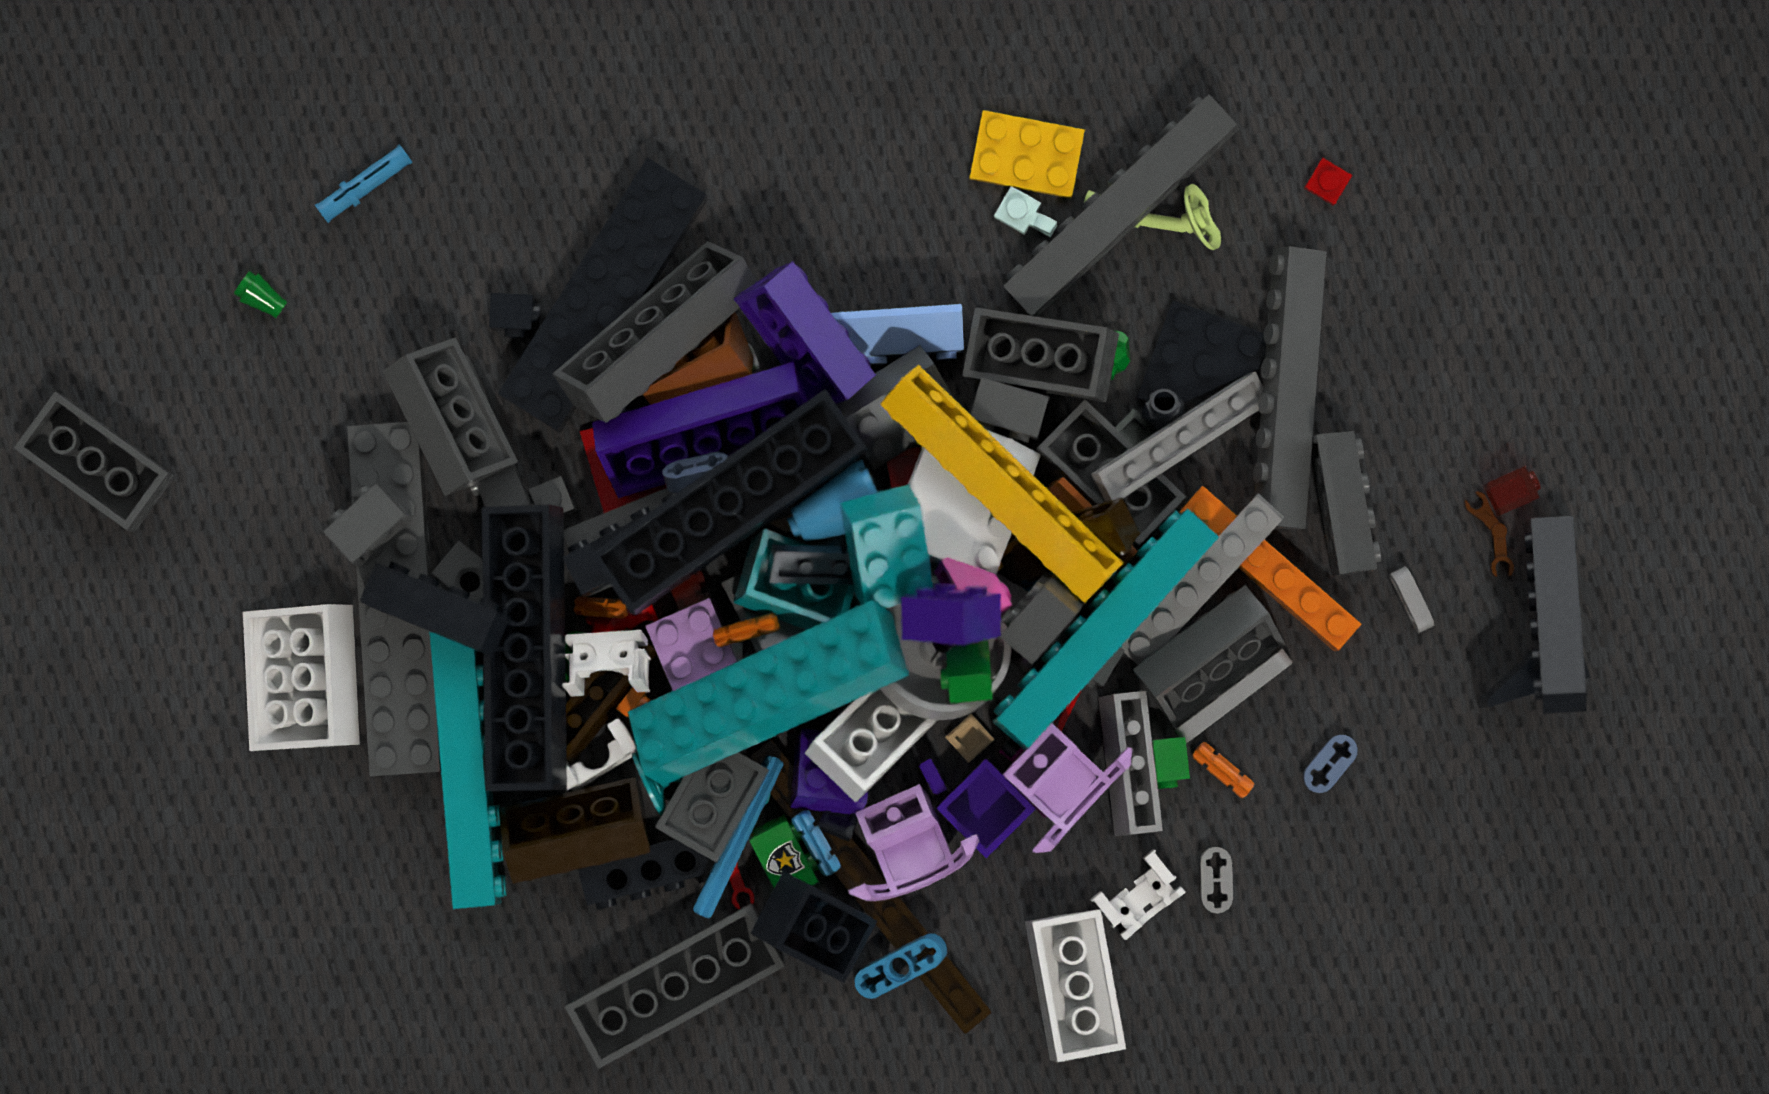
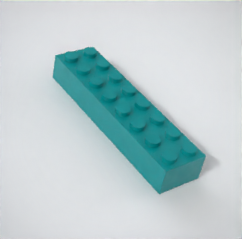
M1186 509L1181 514L1175 511L1158 528L1163 534L1157 540L1151 537L1135 554L1139 558L1134 566L1130 563L1125 565L1115 575L1114 579L1111 580L1116 586L1110 592L1106 589L1101 591L1088 605V608L1092 610L1086 619L1082 615L1078 617L1064 632L1069 638L1062 645L1058 641L1054 643L1041 657V660L1045 663L1041 669L1037 671L1033 668L1020 680L1017 686L1022 690L1015 697H1012L1010 694L1006 696L993 710L998 715L993 723L1023 750L1028 749L1219 538L1216 533L1189 509Z
M871 600L628 711L643 774L664 786L909 676L892 613L876 601Z
M430 632L453 909L498 905L502 903L501 897L507 896L506 875H499L498 862L504 861L502 840L496 839L495 826H500V805L493 804L492 791H485L484 664L481 662V652Z

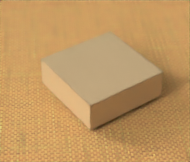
M972 714L945 737L968 763L994 740Z

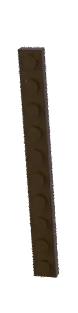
M771 739L748 758L762 765L767 755H772L783 761L784 765L770 793L792 820L796 814L806 809L790 808L793 765ZM808 810L815 820L813 822L814 826H818L824 811ZM821 831L832 849L830 854H835L840 863V868L835 874L848 890L862 884H887L886 880L852 838L848 842ZM853 896L866 913L877 920L876 925L895 949L925 934H929L899 896L879 901H866ZM926 947L920 954L916 955L917 960L919 961L930 954L933 956L936 950L934 947ZM947 956L937 967L918 976L964 1034L968 1033L992 1013Z

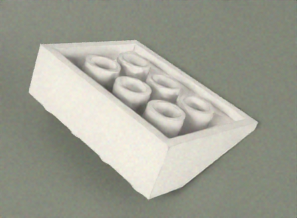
M988 431L1013 457L1034 475L1041 454L1013 439ZM922 446L908 484L921 504L929 562L938 566L941 560L949 557L996 574L1012 532L1001 521L995 519L991 512L975 496L971 495L965 489V486L949 471L945 470L939 461Z
M327 604L243 612L249 751L360 745L353 605Z

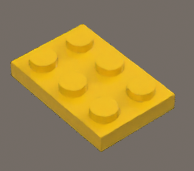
M983 110L970 179L1072 199L1085 130Z

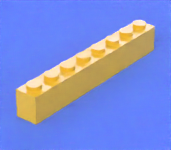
M920 365L905 375L881 402L880 405L889 413L893 420L899 422L919 445L931 453L945 470L949 471L965 486V489L975 496L991 512L995 519L1001 521L1021 544L1031 550L1041 560L1042 564L1051 570L1084 603L1123 564L1110 549Z

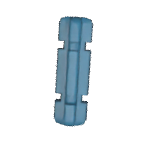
M801 811L792 818V823L797 832H802L803 835L800 837L814 861L818 860L819 864L817 866L822 875L829 876L838 871L840 863L835 854H830L832 849L819 826H814L813 822L815 820L810 811Z

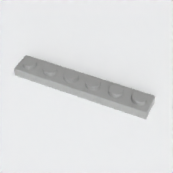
M1250 372L1093 472L1091 475L1105 502L1121 497L1124 498L1259 410V398L1263 393V385L1257 373Z
M1258 493L1219 535L1216 542L1122 644L1121 648L1125 650L1124 653L1139 665L1146 656L1154 654L1165 646L1283 520L1284 516Z

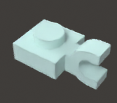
M1012 186L994 215V218L1022 234H1025L1028 227L1031 226L1051 238L1057 227V221L1037 213L1041 207V202Z

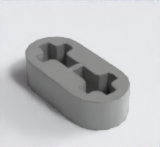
M1404 566L1390 573L1391 582L1416 632L1420 633L1433 627L1434 621L1409 569Z
M1210 847L1200 856V897L1205 909L1218 914L1228 910L1233 902L1232 860L1230 854L1225 849ZM1214 852H1218L1219 858L1225 859L1226 862L1224 866L1219 867V878H1213V868L1206 866V859H1211ZM1213 882H1219L1220 893L1227 896L1226 901H1221L1218 908L1214 907L1213 902L1207 901V895L1214 892Z

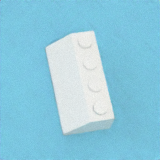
M1101 909L1025 921L1050 1060L1062 1062L1126 1049Z

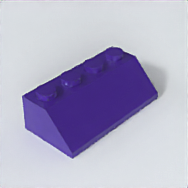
M794 262L776 268L733 298L780 363L785 365L794 362L809 400L823 390H826L835 404L846 401L876 376L870 367L868 358L857 350L849 339L850 335L847 329L835 320L829 311L827 302L816 294L808 283V277L805 272L797 267Z

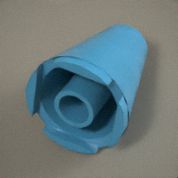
M861 459L851 464L790 509L793 516L787 518V521L795 538L802 536L804 542L845 534L840 503L877 493L868 470L865 469L863 460Z

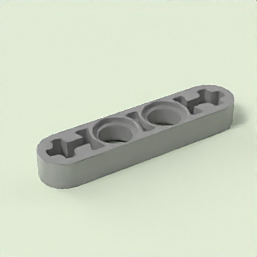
M1283 648L1249 672L1245 678L1220 694L1216 700L1210 704L1208 703L1179 725L1174 731L1179 737H1185L1186 743H1188L1293 663Z

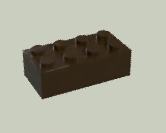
M636 777L499 808L503 854L512 884L651 853L645 810Z

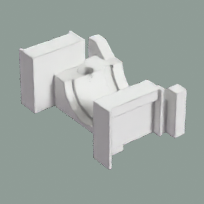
M641 630L565 635V642L573 653L565 654V657L570 662L569 683H562V686L571 697L584 696L585 678L590 677L591 673L601 670L617 671L628 675V681L636 692H650L648 681L649 660L651 658L645 649H638V646H648V639Z
M618 718L607 725L615 740L607 745L609 758L604 766L598 769H589L581 762L570 766L567 761V790L572 789L576 791L584 788L633 758V752H638L636 743L623 721H620Z
M1154 849L1142 857L1150 869L1134 881L1136 884L1134 889L1129 892L1125 888L1110 901L1101 891L1090 899L1092 902L1095 901L1110 920L1112 928L1119 923L1122 924L1125 930L1120 935L1124 940L1132 936L1151 917L1186 893L1181 886L1175 890L1171 887L1169 883L1177 877L1170 873L1155 854L1156 850ZM1158 881L1160 883V887L1158 889H1153V882ZM1151 903L1153 908L1145 913L1143 908ZM1122 907H1128L1127 914L1121 913Z

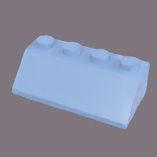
M962 304L831 313L835 320L847 329L850 335L849 339L857 350L868 358L870 366L888 364L887 358L902 357L918 346H921L927 355H936L937 361L957 359V353L964 352Z

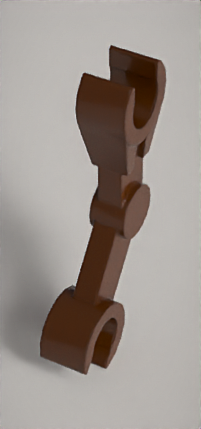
M1476 491L1474 492L1475 495L1482 502L1479 509H1473L1467 500L1463 503L1465 510L1483 522L1493 538L1494 560L1490 564V572L1493 577H1497L1496 564L1499 561H1503L1508 566V576H1511L1514 571V564L1507 557V528L1494 516L1486 496L1482 492Z

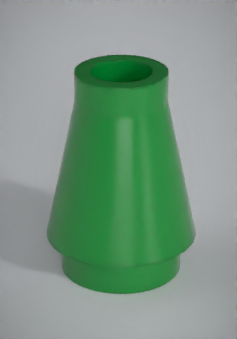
M250 271L245 275L233 293L240 298L239 302L265 312L275 319L287 304V301L259 273L255 275Z

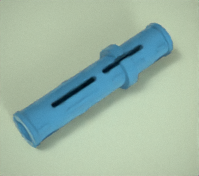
M399 144L395 149L370 165L349 182H341L338 190L320 203L315 204V206L327 223H329L351 205H354V207L359 205L361 198L413 162Z

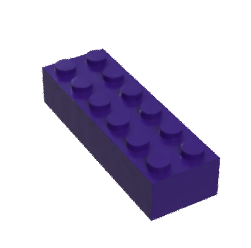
M794 362L621 413L619 416L610 419L607 423L602 420L592 422L595 450L617 497L620 498L664 485L665 481L662 471L672 462L713 452L724 453L728 458L808 402L809 397Z

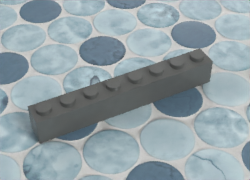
M1209 94L1204 99L1199 96L1192 101L1185 109L1187 115L1178 123L1175 121L1170 122L1159 133L1161 139L1153 147L1149 144L1143 147L1133 158L1136 163L1127 171L1122 168L1109 179L1108 184L1110 187L1101 195L1096 192L1082 205L1085 210L1076 219L1072 216L1067 218L1057 228L1056 231L1059 234L1050 243L1047 240L1040 243L1032 251L1031 255L1034 258L1024 267L1021 264L1017 265L1007 274L1005 278L1008 282L1004 285V288L1030 316L1039 317L1239 130L1238 124Z
M1291 246L1273 249V255L1269 262L1271 286L1266 298L1269 312L1268 324L1264 330L1266 352L1261 366L1263 393L1258 402L1261 417L1260 428L1256 434L1258 457L1253 470V479L1255 481V496L1259 493L1284 516L1283 520L1275 528L1299 530L1306 529L1327 251Z

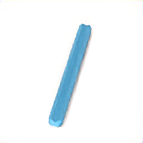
M767 755L764 758L762 766L769 769L770 772L719 862L714 863L693 907V911L705 918L712 916L784 765L783 761L772 755Z

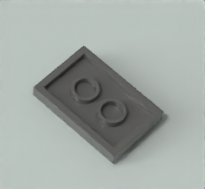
M738 752L684 776L655 828L718 863L770 770Z

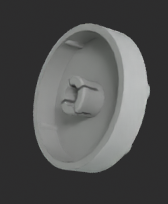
M932 576L933 588H935V585L940 584L936 576ZM901 604L886 608L892 613L909 676L880 688L890 701L910 714L931 720H949L963 717L986 703V701L950 703L949 689L941 688L940 668L947 667L946 653L957 644L939 643L946 652H938L934 658L933 655L936 652L933 646L934 642L902 640ZM1003 616L1001 617V634L1007 628L1003 623ZM1001 637L989 639L992 694L1002 683L1011 658V646Z

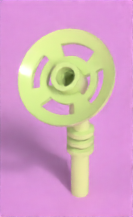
M1190 184L1185 188L1184 205L1186 213L1182 214L1181 218L1149 213L1135 226L1139 228L1141 225L1182 233L1187 231L1189 234L1194 232L1198 239L1210 250H1216L1221 245L1220 230L1216 227L1210 216L1208 199L1195 184ZM1089 190L1084 199V203L1095 192ZM1205 234L1209 236L1208 242L1203 237Z

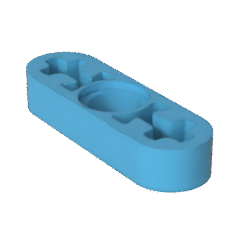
M925 934L867 964L855 977L857 991L863 997L876 998L937 967L946 957V943L936 934ZM926 947H934L936 953L933 956L930 954L919 961L917 960L916 955L920 954ZM894 958H902L908 963V974L902 975L894 970L892 965ZM884 971L886 977L882 978L876 985L870 984L868 986L865 980L869 976L873 978Z

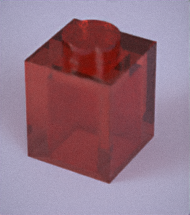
M1526 466L1483 485L1496 516L1505 514L1540 498L1537 492L1541 489L1538 478L1533 471L1528 472Z

